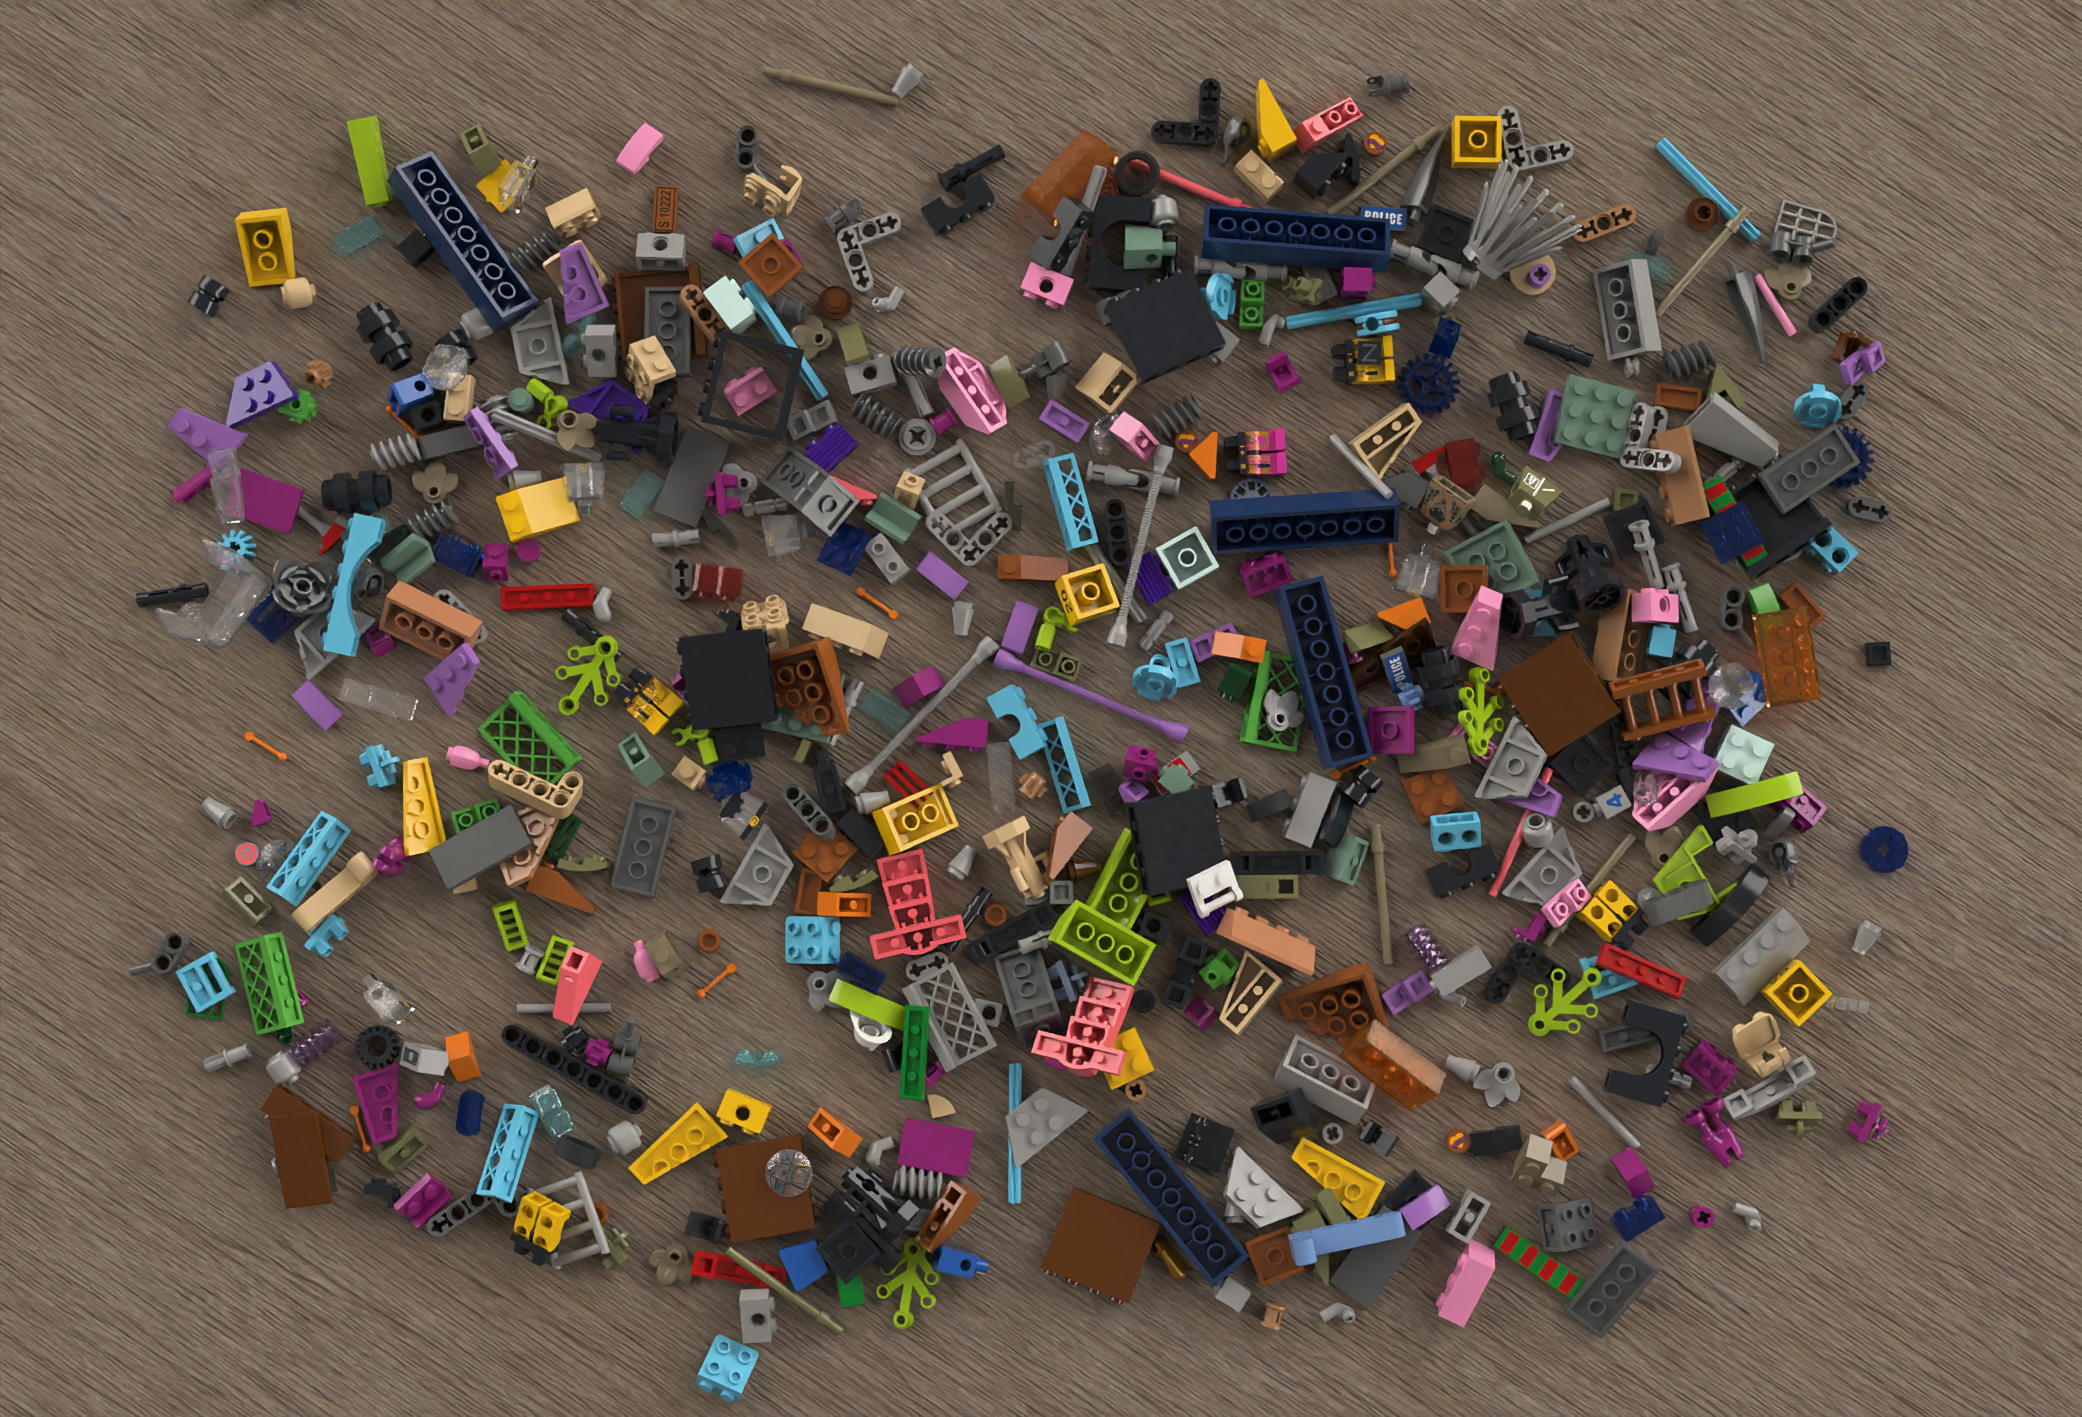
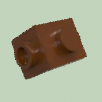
M1858 331L1840 333L1831 358L1840 364L1847 357L1858 351L1859 347H1870L1871 342L1864 338L1863 333Z

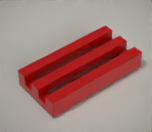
M901 760L884 776L905 798L910 795L891 777L893 774L914 794L919 791L898 771L900 767L924 790L929 788ZM924 796L919 797L923 802L927 800ZM915 800L910 801L916 809L920 807Z

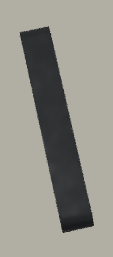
M511 1024L502 1030L501 1037L506 1045L626 1112L634 1115L643 1112L647 1108L648 1098L644 1093L598 1067L586 1063L585 1060L569 1053L567 1050L520 1024ZM511 1028L519 1032L517 1041L509 1038L508 1033ZM531 1040H536L539 1043L540 1048L538 1052L530 1050L529 1043ZM552 1051H556L560 1055L558 1064L552 1063L549 1059ZM573 1062L580 1066L581 1071L578 1075H573L570 1072V1065ZM592 1074H597L601 1078V1083L597 1087L593 1086L590 1082ZM613 1085L621 1089L622 1093L619 1098L613 1097L610 1093ZM633 1097L641 1099L642 1106L640 1109H634L631 1106V1099Z

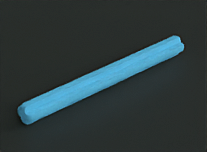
M1663 138L1656 145V149L1704 197L1712 199L1717 204L1720 213L1728 221L1739 213L1666 138ZM1747 219L1740 224L1741 228L1738 231L1749 242H1754L1760 236V232Z
M750 280L743 284L741 287L743 292L751 301L776 341L780 344L798 348L754 282ZM785 353L791 362L793 354ZM803 356L799 375L815 399L820 401L828 395V392Z
M1420 293L1287 316L1285 321L1287 329H1295L1385 311L1418 307L1422 304V297Z
M1011 1063L1009 1065V1113L1021 1104L1022 1065L1020 1063ZM1009 1142L1008 1202L1019 1204L1021 1202V1166L1015 1167L1012 1148Z

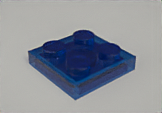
M1743 501L1699 523L1721 565L1765 543Z
M842 522L832 536L828 537L817 561L845 575L851 576L872 535Z

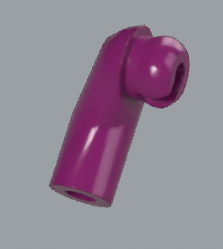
M436 1081L431 1093L415 1096L414 1104L419 1109H428L438 1105L447 1085Z

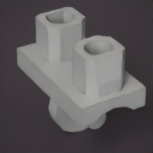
M1728 826L1721 829L1724 837L1715 842L1720 854L1724 856L1728 853L1730 859L1736 865L1744 860L1749 861L1751 864L1757 861V857L1751 851L1752 847L1757 846L1758 835L1755 831L1746 829L1738 834Z

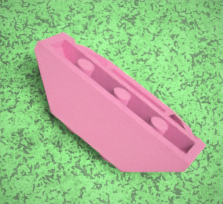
M956 348L946 351L947 363L943 373L938 376L939 388L965 426L988 435L1007 424L1006 402L981 363L967 354L959 352Z
M1718 768L1705 783L1677 778L1675 774L1663 772L1661 775L1653 773L1635 791L1633 818L1648 832L1673 825L1706 795Z

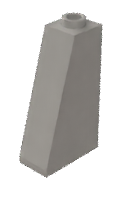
M1716 392L1683 423V426L1689 425L1693 440L1761 468L1766 463L1775 460L1779 454V442Z

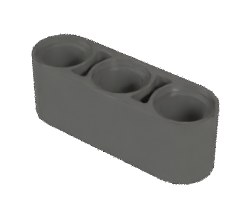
M467 425L418 438L423 462L484 448L482 444L480 445L475 441Z
M796 783L787 784L782 790V797L792 812L817 840L823 843L833 840L836 829L829 817L800 785ZM799 794L797 799L789 800L791 795ZM807 810H814L810 816H804ZM822 826H828L825 832H818Z
M1699 879L1651 897L1643 902V906L1650 925L1656 926L1713 904L1714 901L1707 880Z

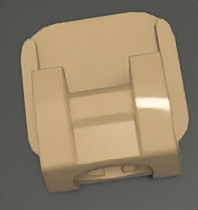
M782 165L780 171L785 173L786 176L781 175L779 181L791 188L787 195L765 179L751 173V175H746L744 178L743 199L751 205L760 203L764 206L762 209L764 213L770 217L778 214L787 217L800 195L802 177L792 167Z
M771 595L766 598L765 602L756 603L755 601L746 602L741 611L742 628L752 629L757 626L766 625L767 634L777 640L776 642L769 643L770 654L789 649L786 630L789 616L786 602L779 598L778 595Z
M1762 1011L1758 1012L1748 1024L1744 1025L1741 1023L1732 1029V1040L1737 1054L1761 1078L1791 1062L1786 1047L1782 1048L1778 1041L1780 1031L1775 1018L1771 1014ZM1767 1053V1055H1772L1775 1058L1766 1063L1762 1055Z

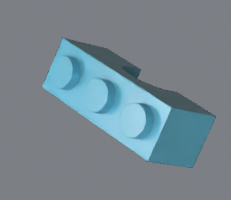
M1009 685L986 698L997 719L1004 718L1009 714L1015 715L1019 719L1020 730L1009 739L1019 760L1025 759L1048 746L1046 743L1048 737L1042 728H1038L1034 721L1037 717L1031 707L1027 708L1024 702L1026 697L1020 687Z

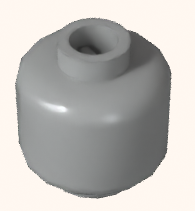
M1166 195L1154 197V200L1151 201V226L1162 231L1173 229L1179 220L1176 201Z
M477 308L461 316L459 327L466 339L470 338L473 341H478L493 333V330Z
M1534 813L1527 816L1522 822L1523 837L1529 846L1541 848L1553 840V826L1548 816Z
M281 1050L267 1060L269 1064L266 1066V1071L277 1085L286 1083L289 1086L299 1079L297 1074L301 1071L302 1066L292 1052Z
M624 1120L609 1129V1137L606 1140L615 1154L627 1155L641 1145L640 1136L643 1133L637 1123L632 1125L629 1121Z

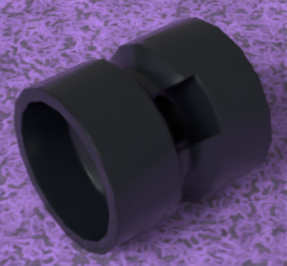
M203 275L197 284L199 290L193 291L187 302L214 318L220 308L219 301H224L230 290L210 277Z
M460 329L447 333L435 343L437 349L449 354L453 360L459 349L465 355L461 365L462 369L469 367L478 359L473 348L466 345L468 340ZM453 363L451 369H454V373L458 372L460 368L456 363Z
M1360 764L1352 774L1353 779L1347 780L1339 790L1363 809L1371 799L1370 794L1376 793L1384 783L1369 769Z
M720 854L690 862L693 874L698 876L696 884L699 894L728 886L726 875L720 870L723 867Z

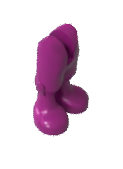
M394 837L389 841L388 845L382 846L379 849L380 853L378 856L373 858L372 865L383 877H395L403 873L405 868L400 861L410 862L412 856L404 857V838Z
M1718 1096L1700 1105L1713 1123L1715 1132L1707 1124L1705 1115L1700 1108L1691 1110L1685 1115L1684 1121L1688 1126H1695L1700 1130L1703 1145L1709 1148L1718 1162L1726 1169L1733 1164L1726 1152L1727 1149H1729L1736 1160H1740L1745 1155L1733 1132V1126L1721 1118L1719 1110L1724 1106V1101Z

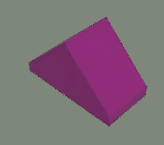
M932 666L912 675L893 689L903 707L907 708L943 688L945 685L935 667Z
M1631 1146L1610 1157L1633 1199L1654 1188L1648 1170Z

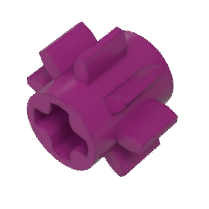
M598 1038L597 1042L591 1039L584 1051V1055L588 1057L586 1063L594 1067H598L599 1064L605 1066L613 1052L612 1049L608 1048L610 1042L602 1038Z

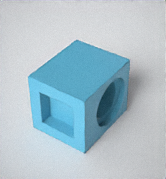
M1656 623V627H1650L1645 656L1662 659L1672 658L1676 630L1670 629V625Z

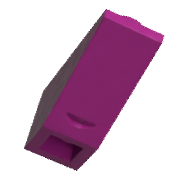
M964 718L917 737L916 742L921 743V747L935 748V744L944 745L946 750L958 751V746L967 747L968 752L981 753V748L986 749L989 720Z

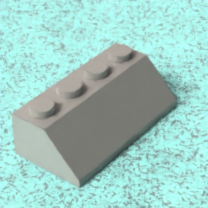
M1630 259L1593 270L1608 361L1624 359L1625 357L1644 356L1662 351L1647 260Z
M1776 908L1710 973L1742 1006H1745L1810 940L1798 922L1784 908Z
M1295 1034L1278 1066L1272 1082L1288 1091L1301 1087L1307 1101L1356 1126L1368 1108L1378 1077Z

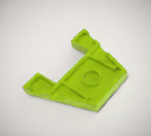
M1700 824L1695 828L1653 878V882L1660 894L1695 880L1706 879L1693 857L1713 844L1703 825ZM1708 883L1714 901L1713 904L1676 918V920L1713 911L1737 883H1733L1717 894L1714 893Z

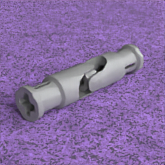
M1393 239L1390 246L1389 259L1404 262L1405 266L1426 272L1434 277L1441 271L1453 284L1459 283L1467 286L1471 291L1476 286L1480 275L1479 271L1473 272L1462 268L1461 264L1432 255L1414 246L1407 247L1399 244L1395 239ZM1438 265H1442L1445 270H1438Z
M1195 255L1193 276L1198 274L1214 275L1215 273H1226L1232 278L1261 281L1281 279L1282 282H1285L1287 278V265L1203 259ZM1245 266H1248L1253 270L1246 272Z
M1089 460L1086 481H1101L1105 485L1110 486L1127 484L1126 487L1129 489L1149 493L1152 478H1154L1153 475L1155 474L1154 472L1139 469H1130V472H1127L1117 465L1108 464V466L1094 464L1093 461ZM1139 473L1149 478L1147 486L1136 487L1139 481ZM1161 476L1162 479L1158 493L1172 494L1173 497L1177 498L1181 477L1175 479Z

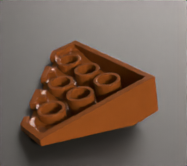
M829 636L771 654L778 707L782 708L785 705L795 712L793 716L807 725L813 722L822 728L821 733L827 737L850 731L838 661Z
M1368 962L1344 968L1277 996L1286 1019L1293 1022L1296 1018L1308 1024L1307 1029L1321 1036L1327 1033L1337 1038L1338 1044L1352 1051L1356 1047L1368 1053L1366 1057L1373 1061L1397 1056L1377 984Z

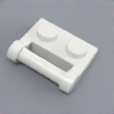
M1224 860L1186 879L1197 913L1202 919L1209 916L1210 912L1232 901L1237 902L1243 899V893L1238 887L1230 861ZM1227 887L1229 888V893L1207 904L1204 903L1203 899Z

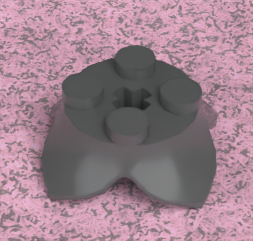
M278 558L273 570L275 585L273 598L280 607L293 613L296 617L318 614L331 608L333 599L332 595L329 594V589L332 585L333 573L330 563L314 561L305 566H300L293 559Z

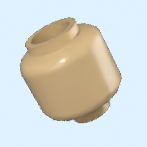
M305 277L286 280L284 286L280 287L283 303L288 305L290 309L309 307L312 305V298L316 297L314 284H309Z

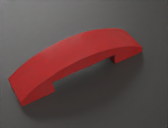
M695 1250L691 1275L711 1279L719 1278L776 1291L726 1254ZM749 1259L785 1285L786 1268Z

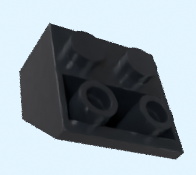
M1346 153L1312 154L1296 171L1293 182L1311 199L1314 200L1317 195L1322 197L1330 188L1331 180L1333 178L1337 180L1345 172V168L1348 165L1346 164L1348 155Z
M1301 1087L1262 1099L1250 1108L1258 1129L1276 1144L1319 1131Z

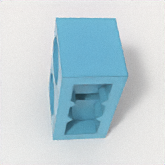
M1833 527L1830 532L1822 536L1824 539L1823 547H1819L1814 541L1804 548V551L1809 556H1815L1821 562L1820 566L1824 571L1833 575L1840 573L1859 553ZM1834 551L1840 554V563L1833 561L1832 553Z
M1477 811L1430 816L1431 842L1434 851L1449 852L1455 849L1471 850L1475 847H1481V822ZM1471 830L1469 834H1463L1465 831ZM1442 833H1448L1446 836H1440Z

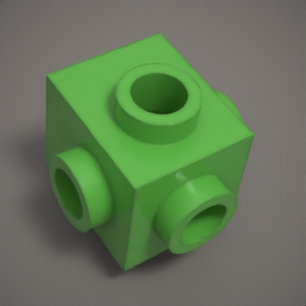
M297 389L296 392L299 394V398L279 407L278 412L288 416V421L294 423L311 422V418L315 417L317 412L316 399L310 396V392Z
M1224 948L1215 955L1210 953L1205 957L1202 962L1204 965L1198 973L1206 983L1215 989L1221 984L1226 986L1234 978L1233 974L1239 968L1240 963Z

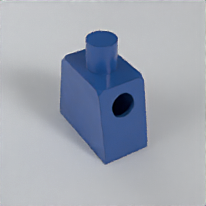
M420 373L391 384L387 399L397 418L409 413L410 407L432 401L434 392L440 390L435 387L441 381L440 377L435 376L427 379L424 373Z
M817 1239L785 1246L778 1251L796 1292H799L830 1270L828 1263L815 1249L819 1245Z

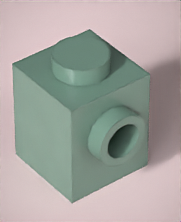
M1180 763L1177 766L1172 764L1170 767L1165 765L1157 774L1160 777L1157 782L1169 793L1188 790L1194 783L1187 776L1190 772Z

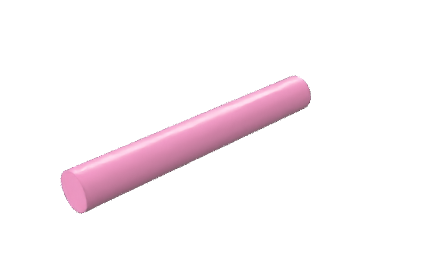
M1758 274L1753 278L1755 284L1788 336L1790 337L1797 333L1762 275Z

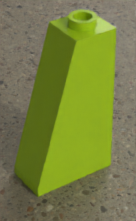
M377 115L347 121L366 205L373 204V208L387 206L386 201L392 199L390 185L387 182L388 172Z

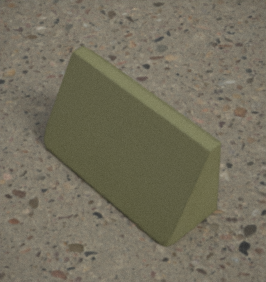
M1379 620L1343 631L1350 654L1394 639L1392 634Z
M242 876L223 890L222 897L253 928L274 909Z
M411 1123L397 1137L377 1153L379 1162L396 1175L426 1149L430 1142Z
M1330 1187L1310 1195V1200L1314 1207L1317 1208L1326 1226L1350 1221Z

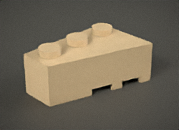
M1403 403L1351 440L1347 445L1381 480L1387 468L1394 462L1400 450L1407 444L1422 421L1409 403Z
M813 603L802 627L803 630L809 632L808 637L814 640L829 636L834 647L841 649L842 646H845L853 654L862 656L864 653L877 659L880 658L889 634L872 624Z
M1246 950L1219 1020L1237 1035H1240L1284 981Z

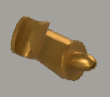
M1166 1236L1158 1237L1150 1248L1151 1253L1162 1258L1168 1266L1169 1277L1173 1276L1171 1279L1185 1278L1188 1273L1187 1264L1168 1246Z

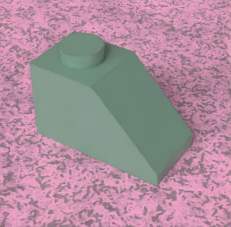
M637 732L617 745L631 771L645 787L664 775L659 763Z

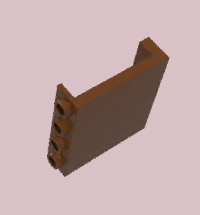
M697 262L688 263L684 271L645 270L619 273L618 270L614 271L615 277L611 278L612 291H616L617 300L613 301L614 313L618 314L619 323L615 324L617 337L621 338V346H618L619 360H623L625 366L627 364L630 344L644 339L645 287H684L695 285L702 291L700 266ZM692 292V293H691V299H692V300L694 301V303L696 304V305H695L694 307H692V308L695 310L699 305H701V304H703V303L700 301V302L697 304V303L695 302V300H694L695 293ZM701 309L698 315L701 320L705 321L704 309ZM692 318L691 360L709 358L707 337Z
M1571 631L1497 678L1499 681L1497 684L1503 695L1509 696L1512 701L1510 703L1512 709L1517 715L1521 714L1525 720L1523 723L1524 727L1530 734L1533 733L1535 735L1538 745L1549 757L1622 710V707L1617 700H1614L1610 689Z
M801 1133L730 1147H718L716 1149V1154H713L715 1168L719 1167L720 1177H717V1185L719 1191H723L724 1200L721 1201L723 1215L727 1214L728 1223L725 1224L727 1238L731 1237L732 1243L816 1228L817 1222L810 1181L808 1178L806 1185L804 1179L808 1172L807 1168H794V1170L799 1169L803 1171L798 1173V1170H795L794 1175L796 1176L792 1174L793 1180H796L797 1183L790 1181L805 1190L794 1189L787 1184L783 1195L773 1190L776 1178L786 1182L790 1165L780 1164L784 1155L783 1151H796L792 1164L801 1163L807 1166ZM767 1170L775 1171V1174L772 1175ZM783 1170L787 1171L786 1175L782 1174Z
M1072 1186L1055 1233L1041 1263V1268H1044V1273L1052 1277H1057V1275L1066 1277L1065 1281L1074 1286H1079V1283L1088 1286L1087 1290L1096 1295H1100L1101 1292L1105 1293L1115 1303L1122 1304L1123 1301L1129 1303L1159 1229L1160 1221Z

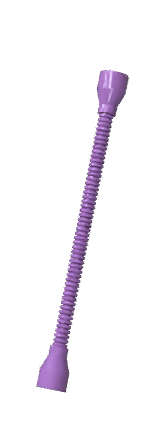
M999 649L995 657L993 666L997 668L1025 672V674L1031 677L1039 678V680L1044 682L1047 681V683L1055 685V687L1058 686V688L1061 687L1063 690H1069L1072 694L1080 695V697L1083 696V698L1089 701H1094V703L1099 705L1102 704V706L1105 705V707L1113 709V711H1119V713H1124V715L1130 718L1132 717L1135 720L1138 719V721L1141 720L1143 723L1152 725V727H1157L1159 731L1164 732L1171 740L1183 743L1189 728L1179 722L1156 720V718H1151V716L1145 713L1137 712V710L1134 711V709L1123 706L1121 703L1118 704V702L1115 703V701L1104 698V696L1101 697L1099 694H1093V692L1082 689V687L1079 688V686L1068 683L1065 680L1063 681V679L1060 680V678L1057 679V677L1046 674V672L1038 671V669L1035 670V668L1029 665H1024L1022 661L1017 660L1011 653Z

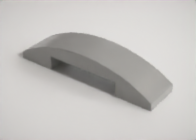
M1803 1055L1784 1065L1785 1070L1746 1091L1740 1089L1724 1098V1105L1733 1120L1753 1115L1777 1104L1814 1079L1817 1073L1807 1057Z

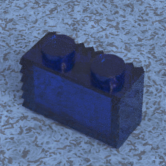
M451 531L447 535L441 532L432 549L434 559L474 579L483 562L484 553L480 552L482 547L471 541L468 545L460 542L462 537Z
M851 951L844 954L835 969L836 972L874 995L877 994L887 977V973H883V970L875 969V965L867 964V961H863V958L859 959V956H855V953L851 954Z

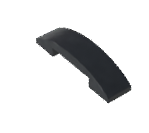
M1324 851L1230 852V863L1234 875L1324 874Z
M1755 863L1751 864L1737 879L1739 881L1737 885L1709 915L1704 914L1690 930L1706 947L1719 939L1747 912L1768 884L1770 878Z
M1045 900L969 943L966 947L978 966L1017 944L1018 940L1025 939L1056 922L1058 917L1049 901Z

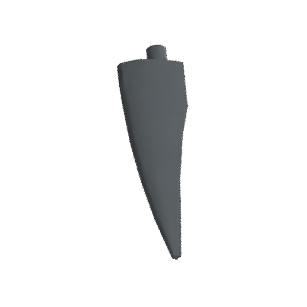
M1447 126L1423 159L1400 205V208H1407V211L1412 212L1409 218L1412 222L1417 223L1420 215L1429 216L1437 193L1441 164L1451 131L1450 126Z
M1732 263L1726 266L1730 277L1722 279L1728 300L1747 333L1759 363L1763 364L1765 363L1763 322L1751 270L1738 273L1736 263Z

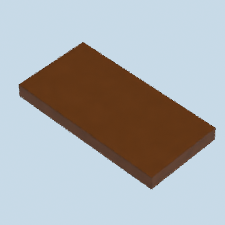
M317 1110L270 1116L269 1121L285 1209L332 1203L333 1197Z

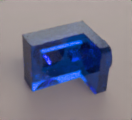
M1440 317L1428 352L1450 358L1459 338L1462 325L1453 320Z

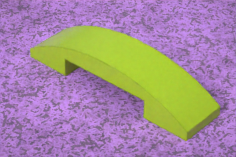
M1794 771L1775 776L1774 778L1705 795L1710 817L1714 818L1804 793L1798 772Z
M836 979L828 998L829 1001L904 1031V1005L861 989L841 979Z

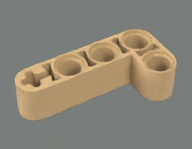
M495 760L488 767V779L492 788L557 819L567 818L583 794V778L577 772L566 773L556 786L502 760ZM522 783L524 785L516 786L515 784ZM570 785H575V786H577V787H575V788H570V787H568V786H570ZM537 793H543V794H545V795L538 796V795H536V794H537ZM558 803H564L565 805L559 806V805H556V804H558Z
M362 851L357 853L347 862L344 870L292 913V918L306 933L311 932L366 886L377 875L378 870Z

